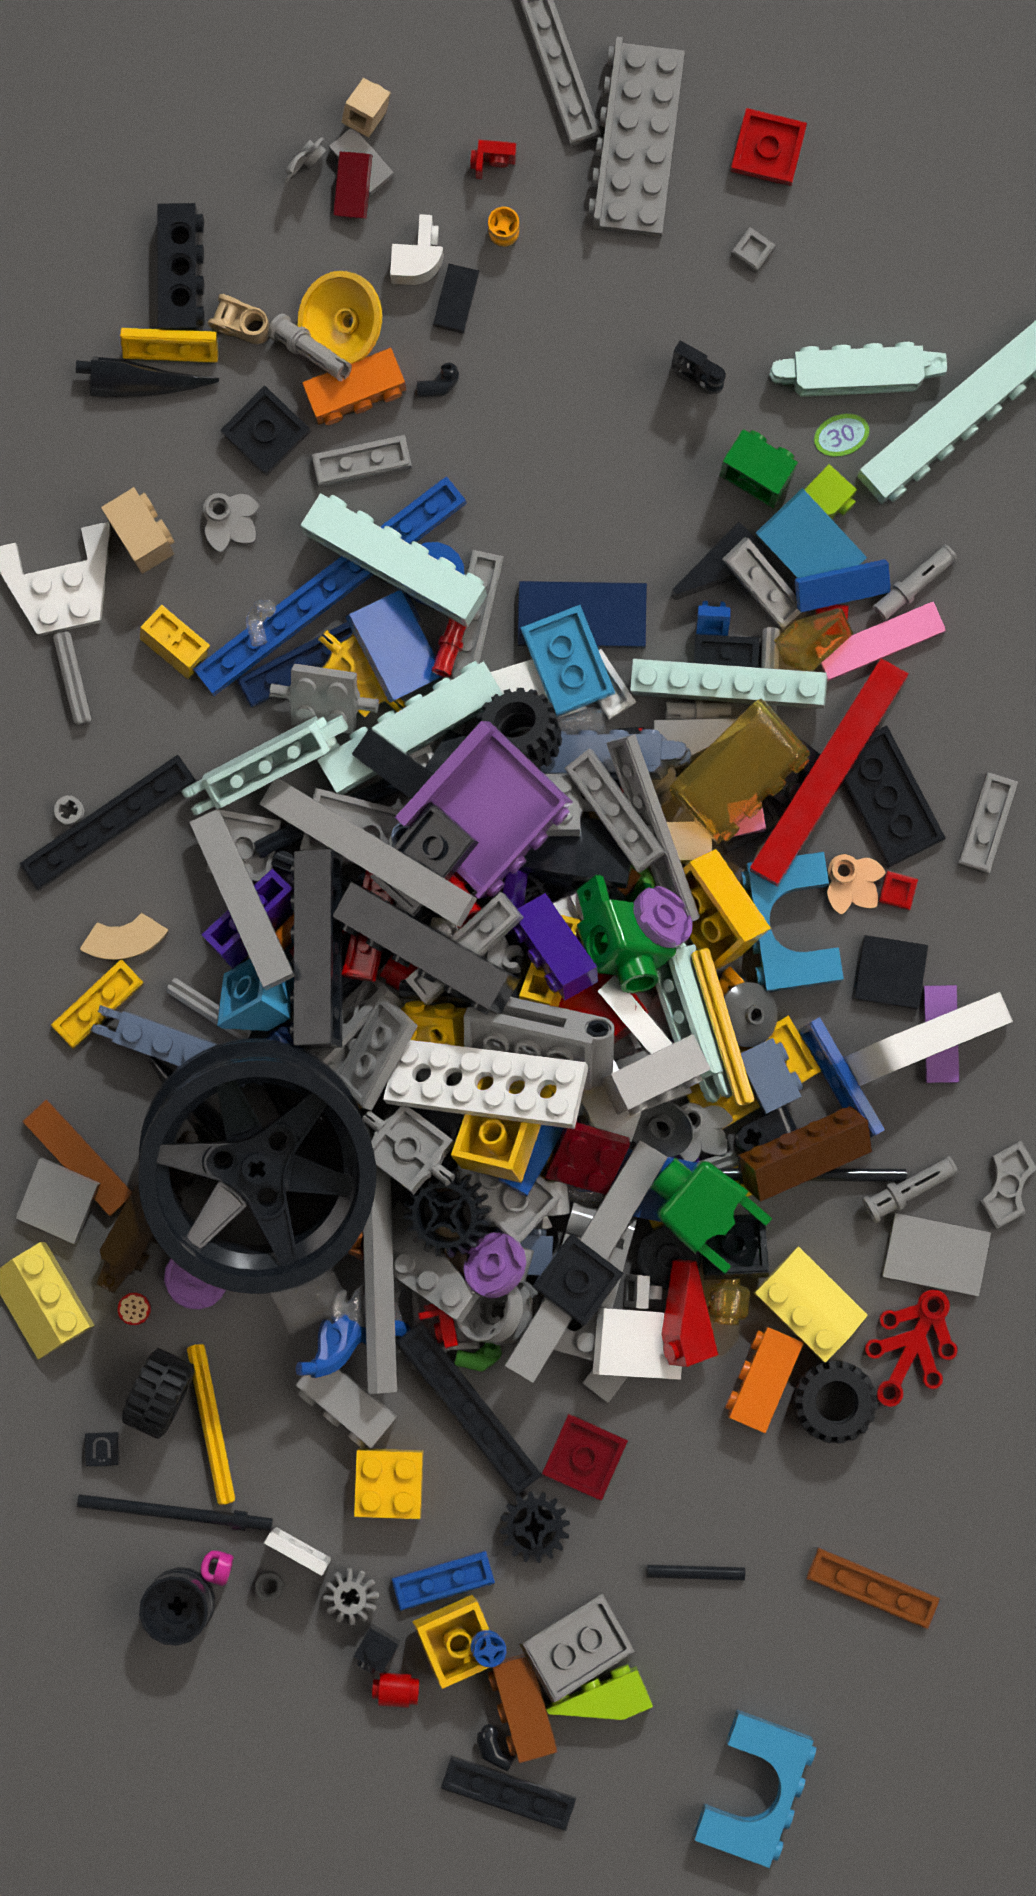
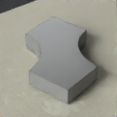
M1018 1141L992 1156L996 1168L995 1182L990 1192L980 1202L995 1229L1025 1214L1021 1199L1022 1188L1026 1179L1036 1171V1166L1022 1141Z

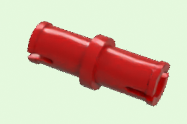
M449 618L444 635L439 637L438 645L440 647L434 666L431 669L433 673L442 677H451L457 654L462 651L464 646L462 639L466 627Z

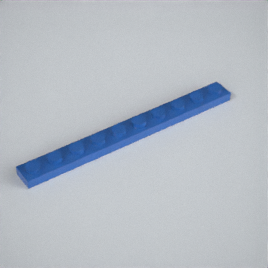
M446 476L380 527L382 529L385 526L393 528L402 535L400 539L411 544L413 541H419L465 506L467 502ZM341 556L193 670L213 696L217 695L374 574Z

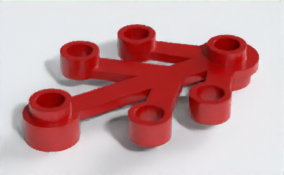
M939 1290L925 1291L920 1295L916 1305L897 1311L885 1310L880 1314L879 1323L888 1330L895 1329L900 1322L920 1317L914 1330L882 1340L870 1339L864 1346L866 1355L873 1359L880 1358L885 1352L905 1346L889 1379L881 1382L876 1389V1397L881 1404L893 1407L901 1402L903 1398L901 1384L917 1353L924 1372L922 1376L923 1384L930 1389H937L942 1385L943 1376L936 1368L926 1335L931 1325H933L939 1341L937 1346L938 1355L945 1360L955 1358L958 1348L951 1340L944 1319L949 1313L950 1303L943 1292ZM934 1299L938 1302L939 1308L935 1312H930L927 1304L930 1300ZM891 1313L894 1315L895 1323L892 1326L885 1325L883 1319L886 1314ZM876 1342L880 1345V1352L877 1355H872L869 1352V1346ZM950 1344L953 1347V1353L950 1356L943 1355L941 1350L943 1345ZM930 1373H936L938 1376V1382L935 1385H930L927 1382V1376ZM886 1387L894 1389L895 1395L893 1398L886 1399L883 1396V1390Z

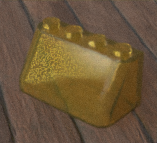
M761 698L754 702L677 777L670 786L669 792L673 801L717 844L723 839L727 842L739 831L740 827L738 824L746 816L749 819L754 817L763 807L761 802L769 794L772 796L776 795L785 786L786 782L784 779L792 771L798 773L809 762L807 757L810 755V751Z

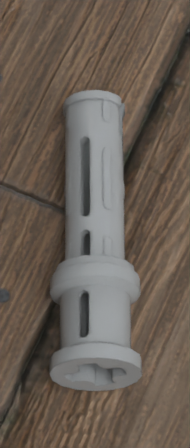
M279 314L271 321L268 328V336L274 341H280L285 344L289 352L304 355L338 381H343V379L350 375L352 365L314 340L307 328L298 327L292 323L288 315Z
M947 1156L944 1160L920 1171L897 1185L895 1183L887 1184L885 1190L870 1198L868 1196L863 1197L862 1202L872 1221L877 1224L881 1221V1217L896 1209L901 1211L907 1205V1201L930 1190L950 1177L958 1175L959 1172L952 1158ZM934 1174H938L935 1177L925 1181L924 1183L915 1186V1184L927 1179L928 1177ZM888 1200L887 1203H885V1204H883V1205H881V1206H877V1205L883 1203L884 1201Z

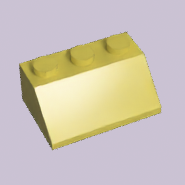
M46 1242L36 1244L0 1267V1295L38 1360L95 1326Z
M799 1246L753 1291L825 1363L851 1337L868 1316Z

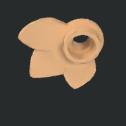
M847 854L834 857L828 866V876L831 883L827 890L828 900L833 909L842 915L847 911L851 903L862 908H875L878 903V893L874 881L879 880L886 873L883 867L871 858L856 860ZM841 865L847 866L849 868V875L846 877L839 875L838 867Z

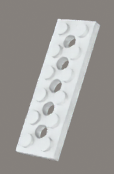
M410 1040L387 1082L383 1100L386 1104L575 1129L589 1067L586 1062ZM424 1068L431 1069V1075L426 1081H416L418 1071ZM455 1072L462 1073V1080L459 1084L455 1086L447 1085L446 1081L449 1075ZM483 1077H493V1084L489 1089H478V1082ZM518 1080L525 1082L522 1092L518 1094L509 1093V1087L513 1082ZM552 1084L557 1087L556 1093L552 1097H540L541 1090L546 1085Z

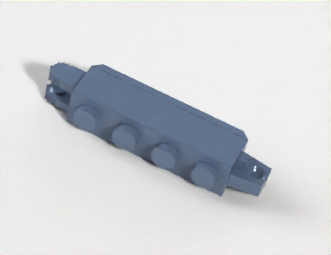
M645 729L641 730L640 734H635L651 780H661L668 774V766H687L693 757L690 752L691 750L686 747L685 743L678 740L677 742L674 740L668 741L657 730ZM581 730L578 732V735H567L566 732L561 731L562 746H558L559 753L557 757H551L552 763L548 767L545 765L540 767L541 772L544 774L567 773L564 768L590 748L593 749L612 778L619 780L606 743L634 734H629V732L624 730H611L609 734L597 735L598 733L595 731Z
M100 1005L98 1010L101 1015L120 1020L116 1032L100 1024H93L91 1029L94 1033L113 1039L112 1042L177 1066L182 1065L201 1051L218 1045L126 1011L119 1012Z

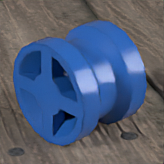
M492 1630L478 1632L470 1643L473 1657L485 1667H495L501 1664L507 1654L505 1642Z

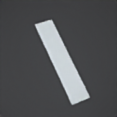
M615 975L598 990L599 994L650 1054L672 1044L630 993L621 990L618 978ZM683 1083L678 1085L679 1089L683 1086Z

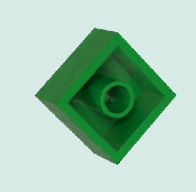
M742 429L722 462L719 476L771 508H774L793 478L798 462L794 460L795 456L783 447L776 449L767 444V439L757 431L751 430L749 433Z

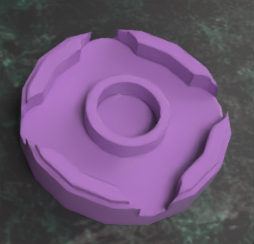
M656 886L645 889L637 896L634 901V915L637 924L652 942L664 948H675L683 944L692 933L691 916L687 917L683 910L684 902L674 892L664 887Z
M490 1233L478 1240L479 1245L476 1248H470L468 1252L470 1256L468 1262L465 1261L463 1270L465 1281L473 1291L485 1298H499L511 1292L519 1284L525 1272L526 1256L521 1244L513 1237L501 1233Z
M171 1258L165 1267L164 1282L168 1293L176 1303L185 1308L203 1309L213 1306L226 1292L224 1289L207 1284L192 1276Z

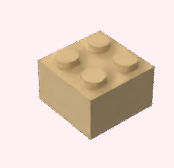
M133 487L101 507L142 574L174 555L170 545L175 543L162 519L157 522L154 520L158 514L145 492L139 495Z

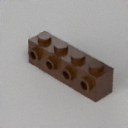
M849 1106L740 1154L739 1159L744 1187L757 1200L762 1202L871 1153L868 1120L852 1106Z

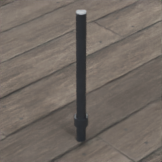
M738 1165V1168H718L734 1181H738V1184L744 1185L740 1165ZM835 1168L808 1181L903 1182L907 1179L906 1169Z
M79 1494L77 1507L232 1526V1530L246 1531V1528L272 1531L273 1518L248 1515L247 1511L234 1510V1513L82 1494Z

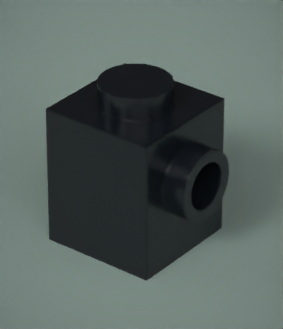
M371 1624L353 1657L358 1659L357 1665L371 1674H374L376 1670L382 1674L398 1647L400 1640L376 1625Z

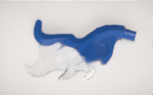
M394 1278L395 1336L401 1337L411 1328L402 1320L398 1298L403 1289L410 1290L411 1288L397 1278ZM365 1283L355 1290L347 1303L344 1301L347 1294L346 1290H342L334 1296L330 1305L332 1322L331 1320L323 1319L319 1327L316 1357L311 1362H298L296 1364L297 1375H311V1378H318L336 1372L346 1364L358 1344L363 1342L366 1345Z

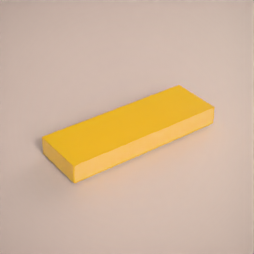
M121 328L120 338L123 359L218 362L217 332Z
M121 959L58 1017L51 1026L74 1049L92 1033L93 1024H101L108 1018L98 1012L100 1005L116 1010L144 982Z

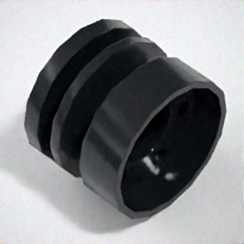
M176 1567L164 1571L146 1589L140 1601L139 1616L143 1628L152 1639L163 1645L179 1646L191 1642L203 1631L214 1613L216 1598L212 1585L203 1579L201 1573L192 1568ZM178 1596H180L181 1602H187L182 1610H180L179 1605H173Z

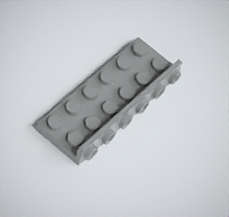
M623 37L616 38V46H609L607 65L613 66L612 77H605L603 96H609L608 107L601 108L599 125L605 127L604 138L598 137L596 157L602 158L600 168H594L592 187L598 189L596 199L590 198L588 218H594L593 229L662 237L685 50L623 43Z

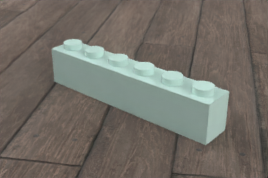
M320 493L300 525L304 535L463 626H469L487 597L486 589L483 586L484 582L479 577L471 573H467L466 576L455 570L456 566L443 557H440L439 560L428 555L429 550L414 541L411 544L400 539L402 535L393 528L385 526L382 529L373 523L374 519L365 512L358 510L357 513H354L346 508L347 504L334 495L328 498Z
M633 659L630 691L633 695L825 709L828 677L827 673Z
M474 661L460 670L461 675L450 681L449 678H445L433 685L434 691L422 697L421 694L410 698L404 703L406 708L395 713L392 710L383 714L377 719L379 724L372 728L410 755L432 741L437 740L446 734L448 730H453L474 718L478 713L483 712L482 706L485 702L491 703L492 696L495 694L501 696L503 693L484 661L480 664ZM366 727L353 732L349 736L351 740L341 746L338 743L332 745L330 751L318 759L319 764L338 794L344 795L377 775L376 772L352 755V752L368 731Z

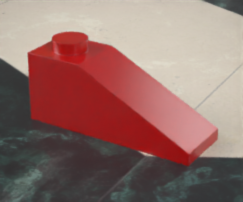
M678 1259L673 1261L661 1333L664 1342L663 1352L669 1365L689 1367L718 1355L697 1262L692 1260Z

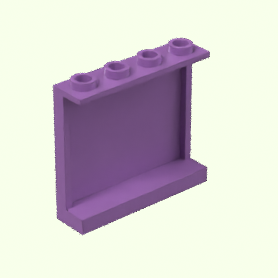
M481 721L395 818L403 826H411L430 801L437 804L479 842L456 872L477 891L475 896L478 899L486 898L488 895L492 898L505 885L502 880L509 872L512 874L516 873L525 864L526 859L524 856L531 848L534 850L538 849L548 838L547 830L553 824L556 826L560 825L570 814L568 807L573 801L491 722Z

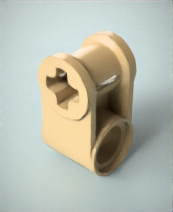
M219 294V305L214 317L208 320L207 325L220 333L235 336L252 344H262L269 339L268 328L270 323L264 311L231 296ZM253 321L263 322V326L258 331H249L248 326Z

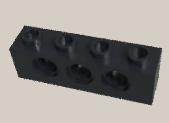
M196 203L157 204L158 329L199 331V326H204L205 324L204 306H199V295H204L205 291L204 276L199 275V264H204V245H199V233H204V215L198 213ZM179 234H187L189 236L188 241L184 244L173 242L174 238ZM184 264L190 267L189 271L184 275L179 276L173 273L178 265ZM178 296H188L190 299L185 306L179 307L173 304Z

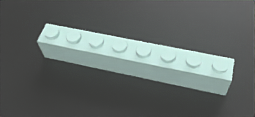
M1036 321L860 469L857 477L881 504H884L888 499L894 502L907 491L904 486L912 479L916 482L921 480L931 470L928 465L937 458L940 462L947 458L955 450L952 446L960 438L964 441L968 440L979 430L976 425L984 418L988 421L993 419L1003 409L1000 404L1007 398H1010L1012 401L1015 400L1027 389L1024 385L1032 377L1036 380Z

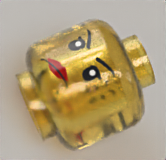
M721 1279L720 1283H714L709 1286L707 1308L709 1316L714 1318L713 1323L738 1326L739 1321L745 1320L748 1317L750 1290L740 1285V1279Z

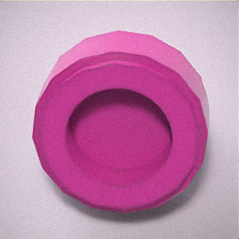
M215 1550L206 1554L201 1563L200 1570L203 1579L212 1584L226 1586L234 1561L233 1555ZM218 1559L215 1574H210L209 1565L211 1561Z

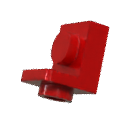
M478 139V150L471 151L470 169H476V179L483 178L484 162H490L491 166L498 168L508 167L509 164L515 165L516 143Z
M434 1304L424 1305L425 1312L418 1313L419 1320L439 1316L440 1323L434 1324L437 1342H444L445 1348L459 1346L454 1319Z

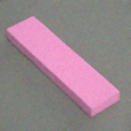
M933 601L816 650L815 653L824 673H827V681H830L876 662L881 658L883 659L945 633L946 629Z

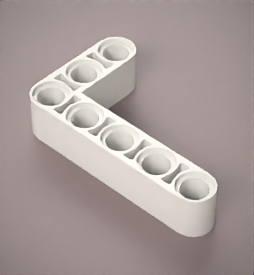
M998 992L890 1036L843 1058L859 1086L1013 1021L1001 993Z

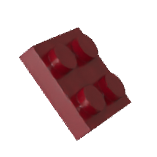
M576 1122L575 1129H563L545 1169V1178L606 1195L630 1146V1139L623 1135Z
M568 1413L542 1474L602 1501L628 1440Z

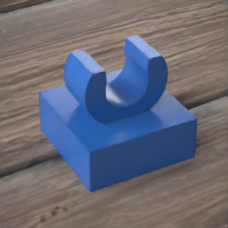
M703 601L702 606H698L696 634L728 636L730 607H726L723 601H720V607L708 606V601Z

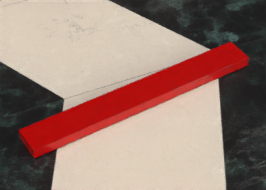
M882 658L879 660L750 866L751 872L778 887L904 685L909 673Z

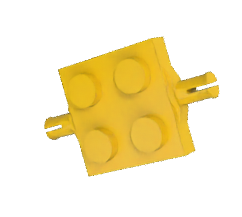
M328 630L323 635L331 643L323 636L318 638V641L332 652L322 668L357 673V688L360 697L379 699V704L385 701L396 713L402 710L394 701L389 703L354 633L341 643ZM401 698L395 700L401 707H405V702ZM358 710L363 717H366L370 712Z

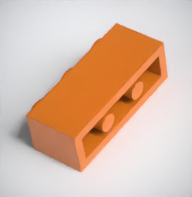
M392 348L385 349L351 364V373L343 381H338L327 372L302 382L318 425L325 423V425L335 424L343 419L342 415L353 411L359 414L373 407L372 404L383 399L385 402H390L402 396V392L406 391V384Z
M765 1326L763 1332L757 1330L750 1347L755 1350L750 1362L744 1361L738 1375L742 1383L738 1392L732 1390L725 1405V1409L730 1410L728 1417L766 1433L804 1342Z

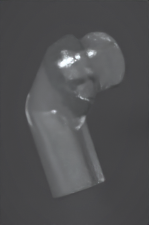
M270 599L255 601L246 617L251 644L254 647L267 643L263 623L266 617H271L276 611L275 604Z

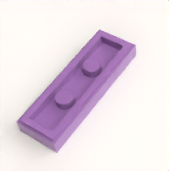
M957 985L923 986L924 1023L957 1010ZM958 1045L925 1058L926 1083L959 1082Z

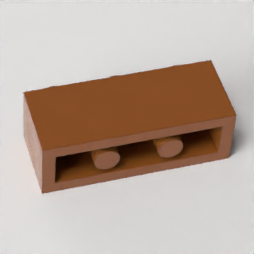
M525 1654L506 1658L501 1664L492 1667L493 1671L488 1672L493 1692L499 1690L502 1703L497 1704L501 1723H508L511 1735L506 1737L510 1755H517L519 1763L558 1752L538 1677Z

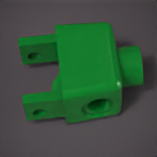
M595 875L577 890L584 918L576 926L582 946L597 966L598 973L618 977L620 988L623 992L638 993L646 991L658 983L657 970L676 954V947L664 948L652 942L637 924L634 915V901L642 891L649 887L652 888L651 883L643 882L626 897V901L609 900L604 877Z
M675 1157L650 1186L652 1190L665 1200L657 1210L659 1220L691 1252L695 1254L699 1251L723 1273H726L731 1268V1265L705 1242L712 1236L726 1235L735 1224L733 1215L736 1206L740 1204L765 1226L772 1220L766 1212L746 1196L748 1190L708 1161H700L690 1170Z

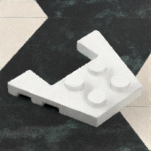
M109 522L81 528L88 558L86 561L33 573H23L16 543L0 546V574L38 636L101 623L106 565L109 555V537L111 536V525Z

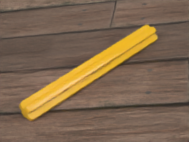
M707 948L696 950L691 954L735 1104L737 1106L750 1104L754 1101L753 1093L710 950Z
M204 1344L191 1345L187 1348L189 1362L194 1364L193 1383L217 1503L219 1505L230 1504L235 1501V1494Z

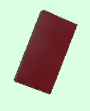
M339 151L334 216L367 219L372 154Z

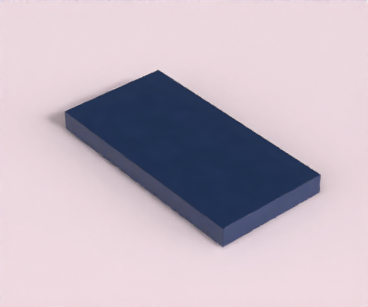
M519 581L518 646H527L521 632V627L581 605L597 647L646 648L647 583Z

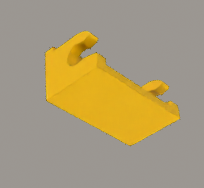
M163 605L140 627V640L187 679L193 675V669L200 661L203 662L207 657L210 645Z

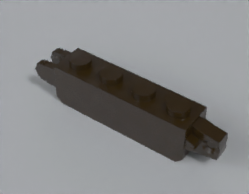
M186 1130V1132L183 1131V1134H181L176 1143H200L201 1137L195 1131ZM169 1166L173 1189L179 1202L182 1203L183 1199L179 1197L185 1185L190 1187L198 1174ZM139 1182L99 1250L101 1259L105 1263L96 1284L111 1293H115L129 1275H134L136 1270L140 1273L143 1271L150 1259V1255L147 1254L152 1242L158 1244L144 1215L140 1200Z

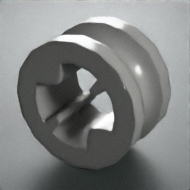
M63 796L54 805L55 817L64 825H76L84 817V806L74 796ZM70 802L75 803L73 807L76 810L78 809L77 814L70 815L69 819L63 818L65 814L61 812V808L63 806L68 807Z

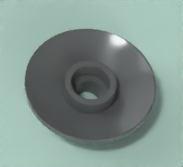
M751 982L740 983L729 989L724 995V1000L738 1046L755 1047L765 1042L772 1035L777 1023V1006L771 993L766 991L765 987ZM753 1010H755L756 1012L755 1020H752L751 1018V1012Z
M668 1101L641 1112L633 1141L637 1144L641 1140L665 1156L674 1157L684 1152L690 1145L693 1137L692 1122L683 1109Z

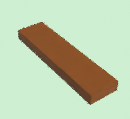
M47 1099L22 1121L65 1168L101 1183L94 1200L109 1216H112L128 1201L133 1191Z
M819 1547L815 1552L805 1577L808 1580L926 1629L929 1628L940 1601L939 1597Z

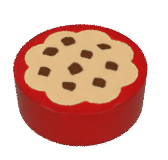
M129 1293L119 1301L118 1315L128 1325H140L151 1314L150 1301L143 1294Z

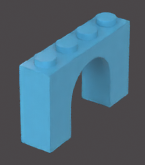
M824 852L796 856L778 887L751 872L750 866L753 862L747 863L745 866L746 871L741 872L742 887L745 891L749 890L750 899L769 926L772 906L780 897L790 892L823 888L829 884ZM771 929L751 946L753 954H759L760 967H755L757 984L764 986L766 991L774 992L836 983L844 979L839 947L810 952H795L782 946L774 937Z
M737 1709L726 1742L728 1746L765 1759L774 1767L779 1781L776 1798L764 1812L749 1817L737 1816L703 1804L693 1837L697 1842L770 1868L772 1860L778 1861L784 1842L779 1840L783 1828L789 1829L795 1811L790 1808L794 1796L800 1798L806 1779L801 1776L805 1765L811 1766L815 1757L816 1747L812 1746L814 1741L811 1736Z

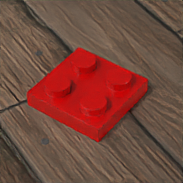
M746 108L730 172L792 186L807 123Z

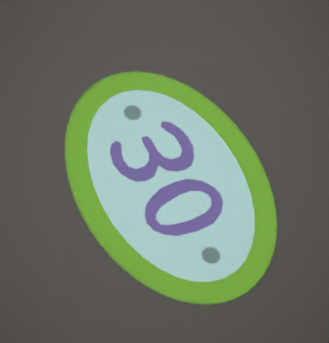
M855 414L833 416L824 421L817 429L814 436L815 446L820 452L829 456H844L853 453L866 442L869 436L868 423L865 419Z

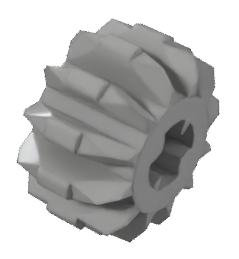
M347 1568L346 1580L337 1571L334 1573V1578L339 1585L329 1581L326 1583L325 1587L334 1592V1594H325L323 1601H334V1604L329 1606L326 1611L328 1614H332L338 1609L340 1613L337 1616V1622L341 1623L345 1614H348L349 1624L355 1625L356 1613H358L361 1620L366 1621L368 1615L363 1608L370 1611L376 1610L377 1606L367 1599L378 1598L379 1592L367 1590L375 1584V1580L370 1579L364 1584L362 1580L365 1576V1571L361 1570L357 1579L353 1578V1569ZM353 1588L358 1591L356 1597L360 1596L359 1602L353 1600L351 1604H347L345 1602L346 1596H342V1592H349Z

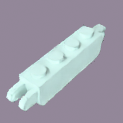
M900 342L895 344V347H883L880 343H871L864 345L860 349H851L850 345H836L832 347V350H819V347L808 346L795 352L793 359H783L782 361L779 359V361L773 362L769 377L772 382L778 385L780 383L782 385L794 384L795 392L801 397L913 392L922 384L923 379L946 375L947 358L946 353L923 351V345L914 346L913 342Z
M342 715L326 722L324 717L317 718L315 716L205 773L201 780L186 787L181 792L187 798L206 789L210 796L208 799L196 803L191 808L194 815H198L214 806L216 809L222 808L323 756L330 751L332 745L337 743L335 736L346 731L348 725Z
M683 943L676 947L675 956L657 970L659 981L655 986L674 1043L694 1034L711 1069L700 1074L703 1081L699 1082V1085L707 1102L714 1103L722 1096L726 1098L731 1097L732 1091L691 954L696 951L695 944L686 946Z

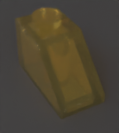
M837 608L796 620L774 642L785 665L801 671L812 672L849 639L853 632L843 610Z

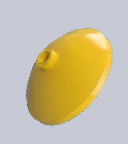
M333 271L318 278L304 294L298 311V327L307 328L314 340L327 347L340 358L353 364L363 360L371 352L379 338L382 327L381 303L375 289L365 278L348 271ZM353 317V323L350 327L349 321Z

